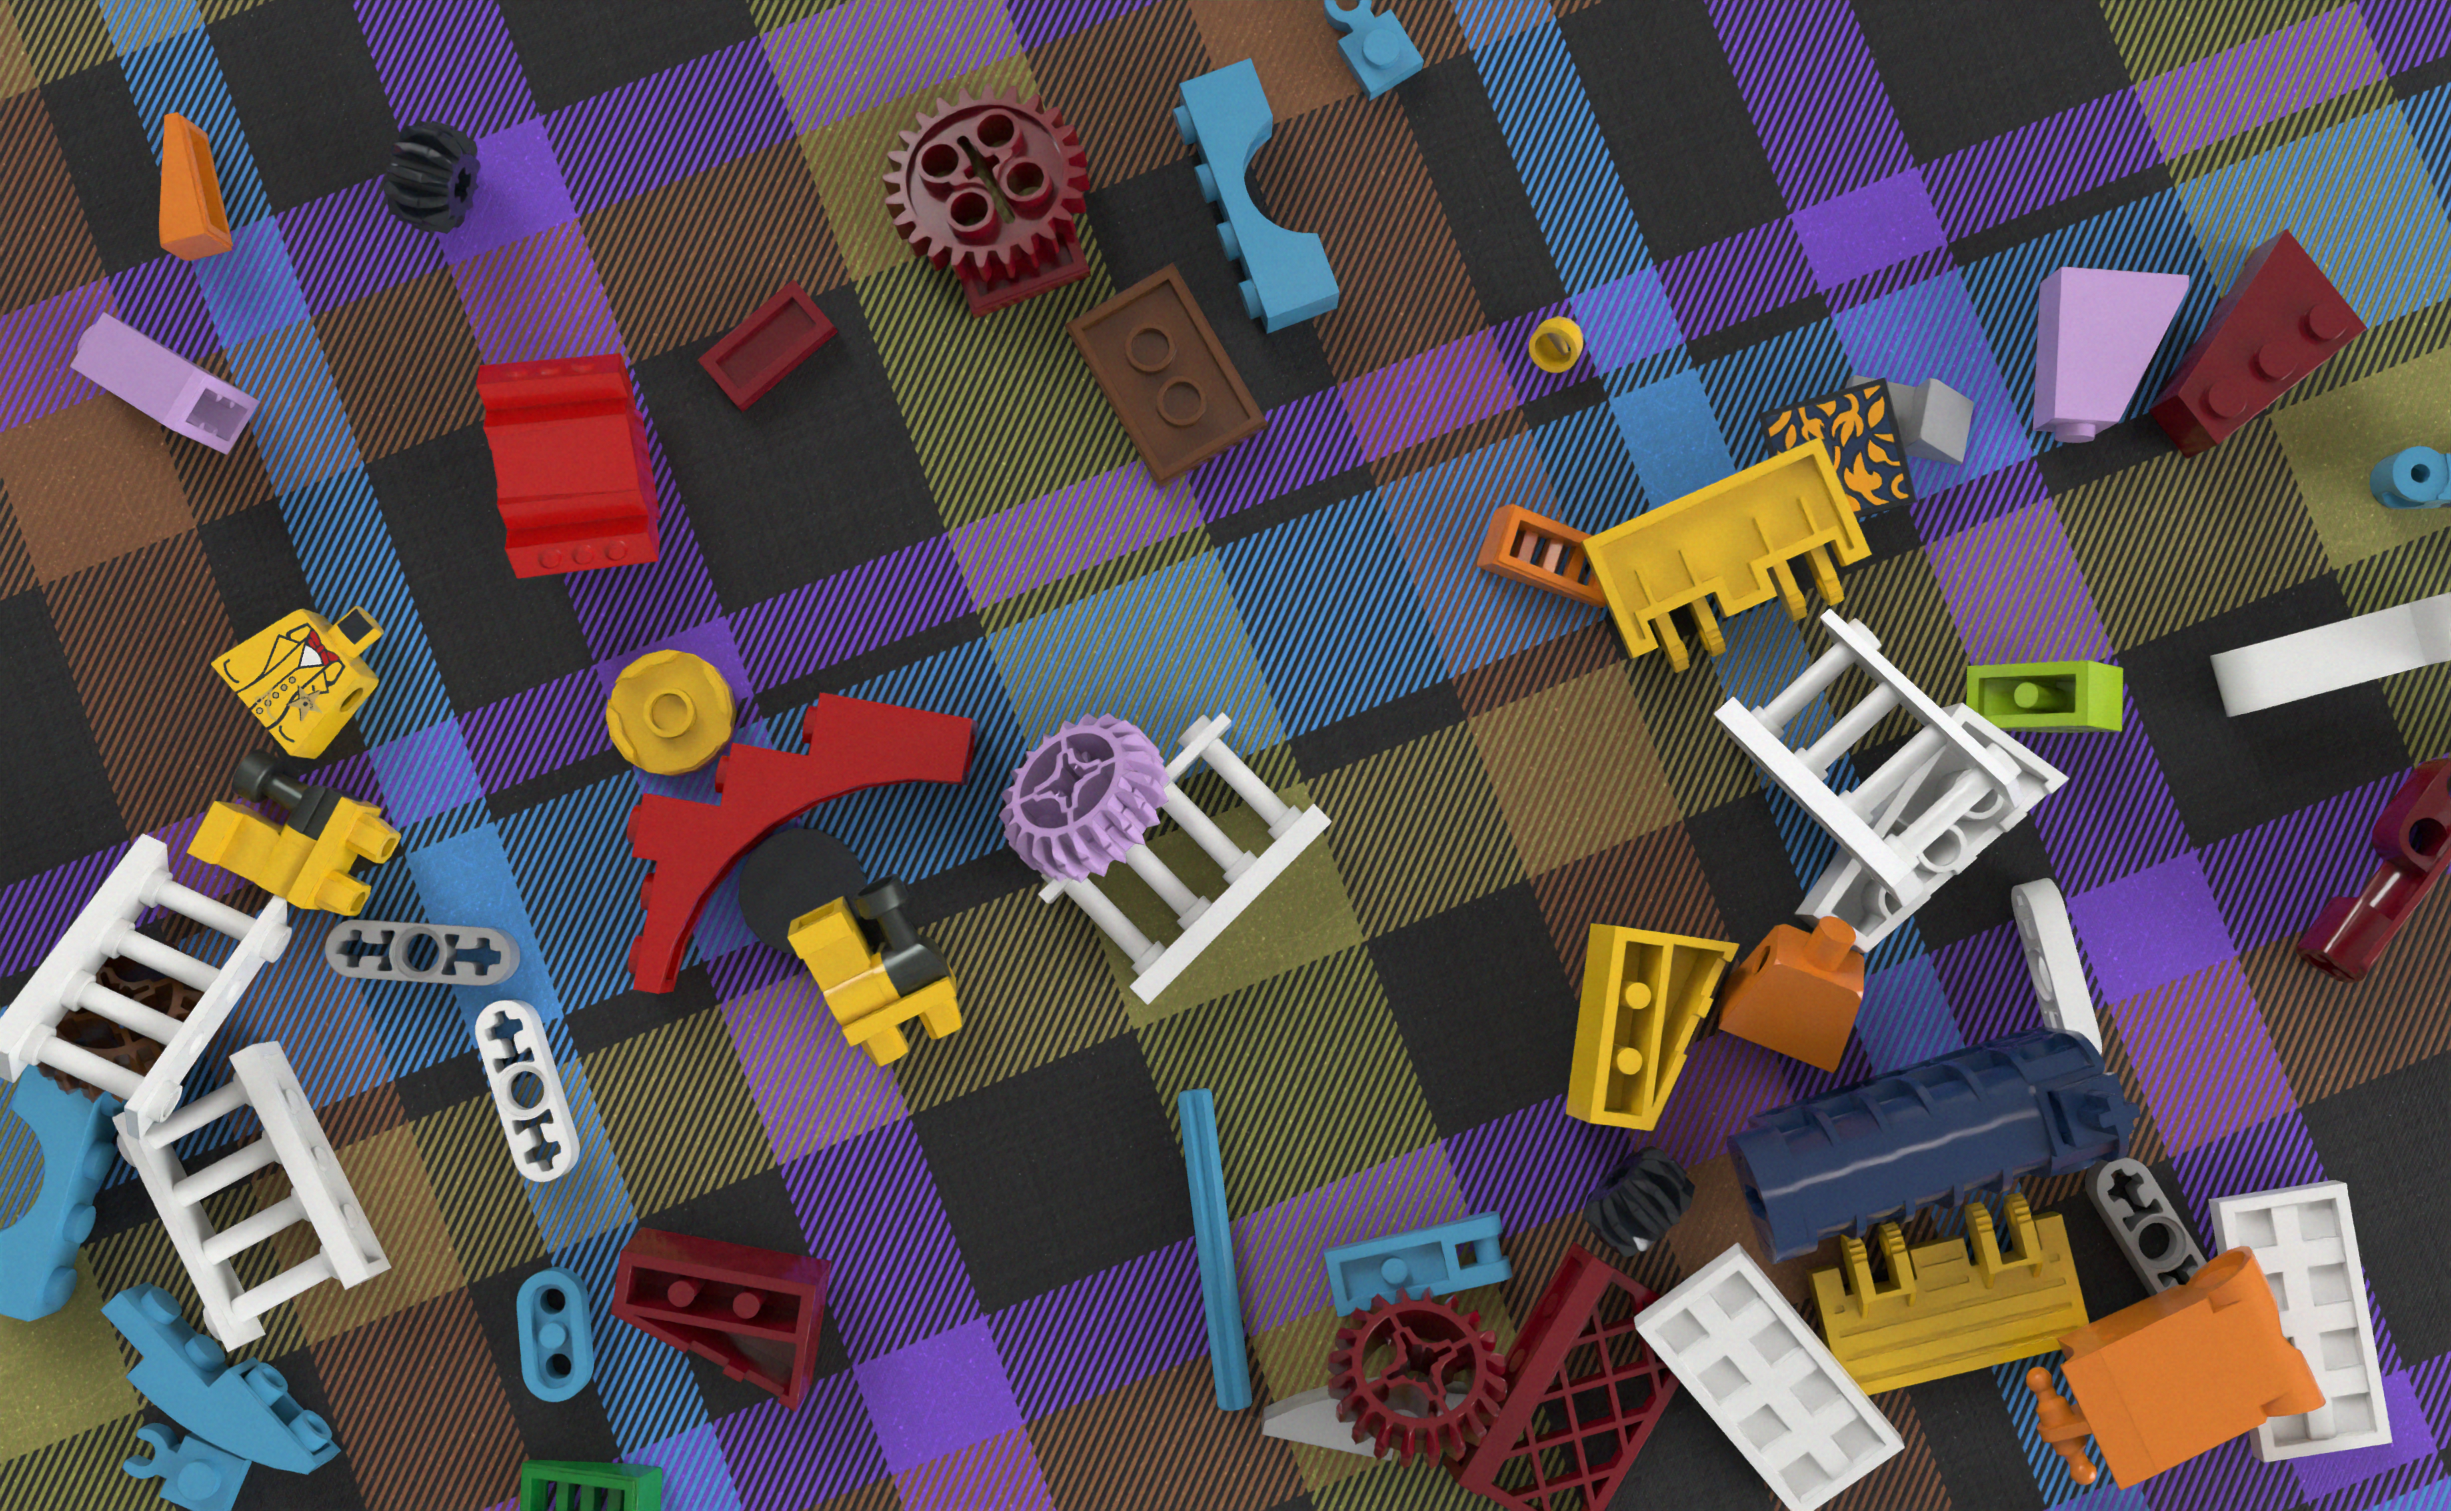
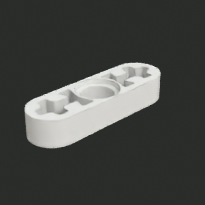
M2049 878L2014 886L2011 893L2012 907L2045 1027L2078 1031L2090 1040L2101 1055L2102 1042L2064 902L2058 888Z
M511 999L494 1002L483 1009L478 1016L475 1025V1035L517 1169L526 1178L537 1182L551 1181L567 1174L575 1166L580 1153V1145L541 1018L536 1009L525 1001ZM503 1012L506 1013L509 1019H520L522 1022L523 1030L514 1034V1042L518 1054L532 1050L535 1060L514 1063L504 1068L502 1058L513 1057L515 1053L509 1038L498 1039L495 1034V1027L504 1023ZM523 1071L536 1074L544 1085L543 1098L534 1108L520 1106L512 1096L511 1087L513 1080ZM551 1110L554 1121L542 1123L540 1126L547 1142L558 1141L561 1146V1153L552 1158L554 1168H550L547 1160H535L532 1149L541 1145L538 1127L536 1125L524 1130L521 1120L536 1118Z

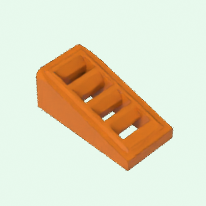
M175 112L164 116L159 238L163 249L184 261H192L232 251L231 246H233L208 135L183 115Z
M1509 504L1494 511L1477 561V567L1597 608H1604L1606 605L1592 569L1586 586L1577 582L1585 559V553L1580 542L1592 537V535L1515 504ZM1519 530L1521 534L1512 557L1509 554L1516 532ZM1540 537L1546 539L1538 565L1535 566L1530 564L1537 539ZM1565 545L1571 548L1562 576L1554 572L1562 547Z

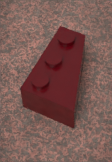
M2288 229L2283 230L2252 251L2243 265L2245 266L2244 270L2228 294L2221 298L2213 310V317L2198 340L2188 348L2148 409L2186 459L2219 445L2368 329Z
M642 1227L620 1251L611 1314L683 1353L690 1349L725 1368L722 1372L723 1374L740 1383L745 1378L779 1396L778 1403L796 1412L813 1381L832 1261Z

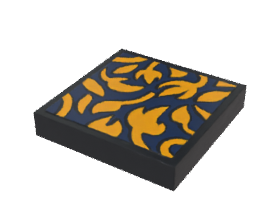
M1885 377L1758 414L1769 459L1821 437L1856 519L1918 503Z

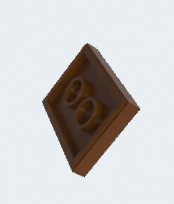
M1174 263L1169 264L1064 325L1072 342L1159 490L1267 428V421Z

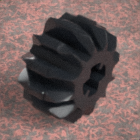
M417 120L412 126L406 125L400 132L399 143H394L391 146L392 157L390 163L385 166L388 171V180L383 188L385 195L389 196L387 202L389 213L397 216L399 221L411 224L412 228L429 233L437 231L448 234L454 227L459 228L465 220L466 210H470L473 207L472 197L474 191L479 187L476 179L481 167L479 160L476 159L478 152L476 142L469 139L467 133L454 130V127L437 121L428 123Z
M1654 1146L1643 1147L1638 1152L1629 1153L1624 1161L1618 1165H1613L1612 1170L1605 1177L1598 1180V1186L1587 1196L1582 1216L1591 1226V1231L1603 1244H1607L1609 1248H1612L1616 1253H1620L1623 1257L1633 1256L1639 1251L1648 1250L1656 1240L1665 1238L1667 1231L1672 1226L1680 1223V1216L1691 1207L1695 1185L1686 1176L1687 1172L1673 1157L1670 1159L1661 1149H1656Z

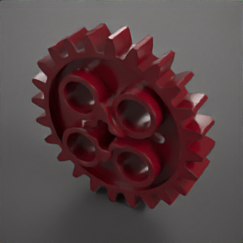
M991 84L985 85L980 100H972L965 87L960 88L959 105L953 107L941 97L936 98V107L939 114L931 118L917 111L914 115L920 131L914 133L900 130L898 136L905 151L888 152L887 155L893 172L883 176L884 184L890 195L885 199V203L892 219H895L893 223L901 240L908 239L910 248L916 258L928 253L927 256L933 270L937 272L951 260L955 275L960 280L968 273L971 265L978 267L983 282L989 281L993 266L1002 265L1004 272L1009 278L1015 277V261L1021 258L1032 268L1036 269L1039 267L1035 251L1042 246L1052 253L1057 254L1060 252L1055 233L1058 231L1074 235L1076 228L1070 213H1085L1087 209L1083 193L1081 192L1090 189L1086 169H1084L1088 164L1083 146L1079 145L1075 127L1073 124L1064 126L1061 111L1057 106L1045 112L1041 97L1038 94L1031 96L1022 105L1016 86H1011L1002 100L995 98ZM1010 140L1003 146L990 147L997 141ZM962 142L970 143L980 160L988 180L992 186L998 187L1004 206L1015 219L1013 223L1007 224L1003 221L987 187L981 178L975 176L970 159L959 146ZM955 169L948 176L942 178L935 177L941 171ZM1030 187L1040 188L1034 194L1028 196L1018 195L1021 191ZM985 217L976 225L963 226L971 218Z

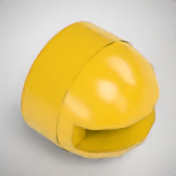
M1561 316L1547 319L1541 323L1529 341V353L1534 363L1541 369L1552 373H1560L1570 369L1583 348V334L1580 327L1571 319Z

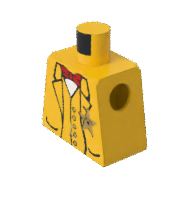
M358 605L334 625L321 614L299 609L218 657L211 665L289 755L316 759L377 687L378 677L359 655L381 637L384 631L377 621Z

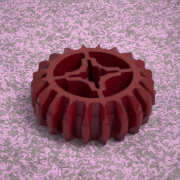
M1402 1286L1396 1291L1395 1304L1393 1305L1377 1293L1371 1300V1314L1356 1307L1350 1315V1326L1352 1329L1340 1327L1335 1336V1346L1339 1350L1332 1351L1328 1358L1327 1369L1335 1375L1328 1381V1395L1331 1399L1341 1400L1336 1406V1417L1339 1423L1355 1422L1351 1435L1355 1445L1374 1437L1376 1441L1373 1454L1377 1460L1384 1458L1390 1448L1399 1450V1463L1404 1469L1411 1465L1414 1453H1423L1425 1463L1432 1470L1438 1466L1440 1449H1444L1451 1458L1458 1462L1459 1459L1464 1457L1466 1449L1464 1440L1479 1447L1485 1441L1487 1433L1484 1425L1494 1426L1499 1420L1501 1408L1496 1402L1505 1399L1508 1386L1505 1382L1506 1380L1499 1377L1505 1372L1506 1360L1504 1354L1492 1352L1497 1343L1495 1331L1477 1332L1481 1321L1478 1309L1460 1316L1457 1314L1459 1301L1456 1295L1447 1299L1444 1306L1433 1303L1434 1293L1430 1286L1422 1292L1420 1301H1411L1409 1293ZM1417 1337L1429 1339L1437 1343H1427ZM1386 1344L1389 1349L1388 1362L1390 1365L1380 1371L1379 1379L1367 1384L1363 1374V1367L1371 1354ZM1406 1369L1408 1372L1417 1371L1418 1378L1422 1373L1429 1377L1428 1384L1426 1381L1416 1382V1374L1412 1380L1406 1378ZM1465 1369L1470 1383V1392L1457 1407L1450 1411L1445 1403L1447 1392L1444 1387L1453 1382L1454 1374ZM1399 1409L1408 1410L1416 1414L1418 1418L1404 1416L1394 1411Z

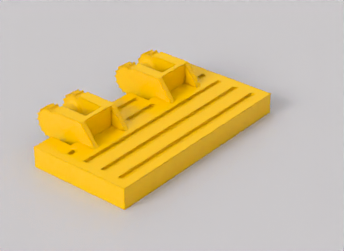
M1821 437L1580 542L1630 659L1658 648V644L1648 624V620H1650L1666 657L1676 673L1689 668V656L1683 642L1679 639L1669 616V611L1682 605H1687L1704 649L1708 650V653L1714 657L1726 652V645L1705 595L1712 593L1723 618L1778 596L1791 621L1795 622L1806 617V602L1801 591L1798 589L1786 560L1803 553L1820 596L1828 605L1832 606L1843 601L1844 593L1823 544L1830 541L1841 567L1872 555Z
M2019 1192L2004 1196V1214L2014 1250L2000 1254L1992 1219L1987 1208L1981 1202L1965 1205L1964 1215L1975 1260L1971 1261L1968 1258L1964 1238L1956 1234L1905 1246L1901 1230L1895 1222L1880 1225L1879 1242L1890 1280L1873 1284L1866 1248L1861 1238L1850 1239L1843 1234L1840 1235L1841 1251L1844 1256L1843 1259L1851 1289L1844 1291L1839 1268L1833 1264L1806 1270L1824 1345L1867 1396L2060 1350L2061 1347L2057 1338L2089 1324L2062 1214L2052 1211L2031 1216L2029 1206L2023 1194L2021 1195Z

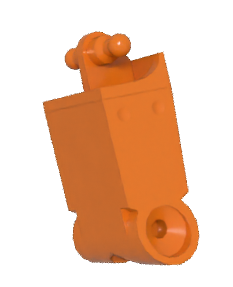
M2239 1246L2216 1256L2203 1265L2189 1279L2186 1285H2175L2057 1338L2067 1360L2059 1366L2077 1401L2076 1404L2070 1406L2066 1397L2056 1393L2052 1385V1375L2047 1369L2034 1367L2026 1375L2027 1386L2035 1393L2039 1401L2035 1409L2040 1419L2036 1426L2043 1442L2051 1443L2056 1454L2066 1458L2070 1466V1476L2074 1482L2080 1485H2088L2096 1479V1467L2088 1460L2084 1451L2087 1444L2084 1435L2093 1434L2120 1491L2158 1475L2266 1423L2267 1417L2302 1414L2321 1408L2326 1403L2303 1353L2296 1349L2282 1334L2277 1300L2249 1246Z

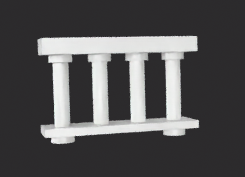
M1828 609L1820 618L1832 642L1835 644L1764 709L1757 706L1749 712L1738 700L1732 697L1714 715L1727 735L1905 908L1924 891L1913 870L1920 863L1917 856L1991 789H1994L2013 808L2018 807L2025 800L2016 777L2021 773V769L1997 744L1991 743L1986 749L1877 652L1876 650L1881 647V644L1862 622L1854 618L1846 624L1831 609ZM1855 662L1879 686L1807 751L1800 747L1793 754L1778 740L1785 734L1782 727ZM1900 703L1925 727L1852 793L1844 790L1837 797L1822 782L1828 776L1825 769ZM1946 745L1972 769L1898 837L1891 833L1886 839L1882 840L1867 826L1873 819L1870 812L1943 746Z
M1223 712L1213 722L1205 714L1202 715L1178 739L1177 742L1184 750L1165 768V772L1170 779L1163 788L1169 801L1161 807L1226 871L1222 877L1230 887L1212 904L1204 895L1198 899L1146 845L1134 844L1126 852V863L1181 917L1177 923L1185 932L1168 949L1159 940L1153 945L1088 878L1082 883L1068 877L1058 882L1056 879L1047 877L1045 874L1041 875L1048 883L1039 893L1046 903H1053L1065 891L1135 962L1131 968L1140 977L1130 988L1147 1005L1332 822L1315 804L1304 814L1295 805L1289 809L1219 739L1231 727V720ZM1200 756L1271 826L1267 832L1276 841L1259 858L1250 850L1244 854L1174 784Z
M143 833L0 1018L1 1078L14 1083L28 1064L36 1066L40 1062H44L128 1100L124 1106L127 1134L138 1140H141L154 1120L162 1123L172 1113L182 1093V1086L179 1084L266 960L274 963L280 957L292 933V928L287 926V901L285 898L274 895L258 919L172 881L173 875L169 872L167 844ZM160 904L241 941V943L224 967L219 970L136 932L134 922L146 906L154 908ZM123 955L204 992V995L183 1023L97 984L95 974L108 957L116 959ZM83 1007L167 1045V1047L146 1077L57 1038L56 1026L69 1009L78 1011Z
M278 1041L252 1044L229 1056L236 1070L232 1082L171 1113L162 1123L154 1120L141 1140L127 1134L125 1112L112 1118L119 1132L117 1136L118 1148L124 1159L131 1166L137 1168L205 1305L203 1310L205 1324L210 1333L217 1340L223 1342L227 1352L265 1335L257 1318L259 1314L332 1276L337 1280L340 1279L346 1290L391 1268ZM244 1104L254 1107L265 1128L262 1132V1138L187 1177L171 1142ZM273 1161L283 1164L294 1186L291 1189V1196L216 1235L199 1200ZM301 1219L312 1222L323 1244L320 1247V1254L245 1293L228 1258Z

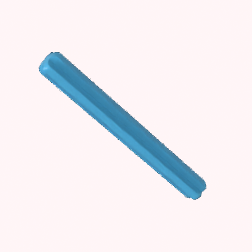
M1190 1089L1179 1093L1178 1106L1217 1404L1220 1410L1234 1411L1251 1406L1252 1394L1213 1098L1209 1089Z

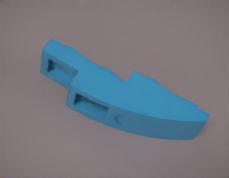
M146 1282L119 1292L101 1309L103 1314L144 1357L125 1377L158 1408L180 1425L208 1442L242 1458L272 1468L302 1474H309L333 1459L341 1451L331 1440L332 1433L327 1423L316 1413L302 1409L289 1395L286 1380L274 1367L266 1363H260L253 1357L229 1368L224 1363L225 1355L220 1346L208 1336L196 1333L180 1315L182 1309L178 1301L166 1290L154 1287L150 1282Z

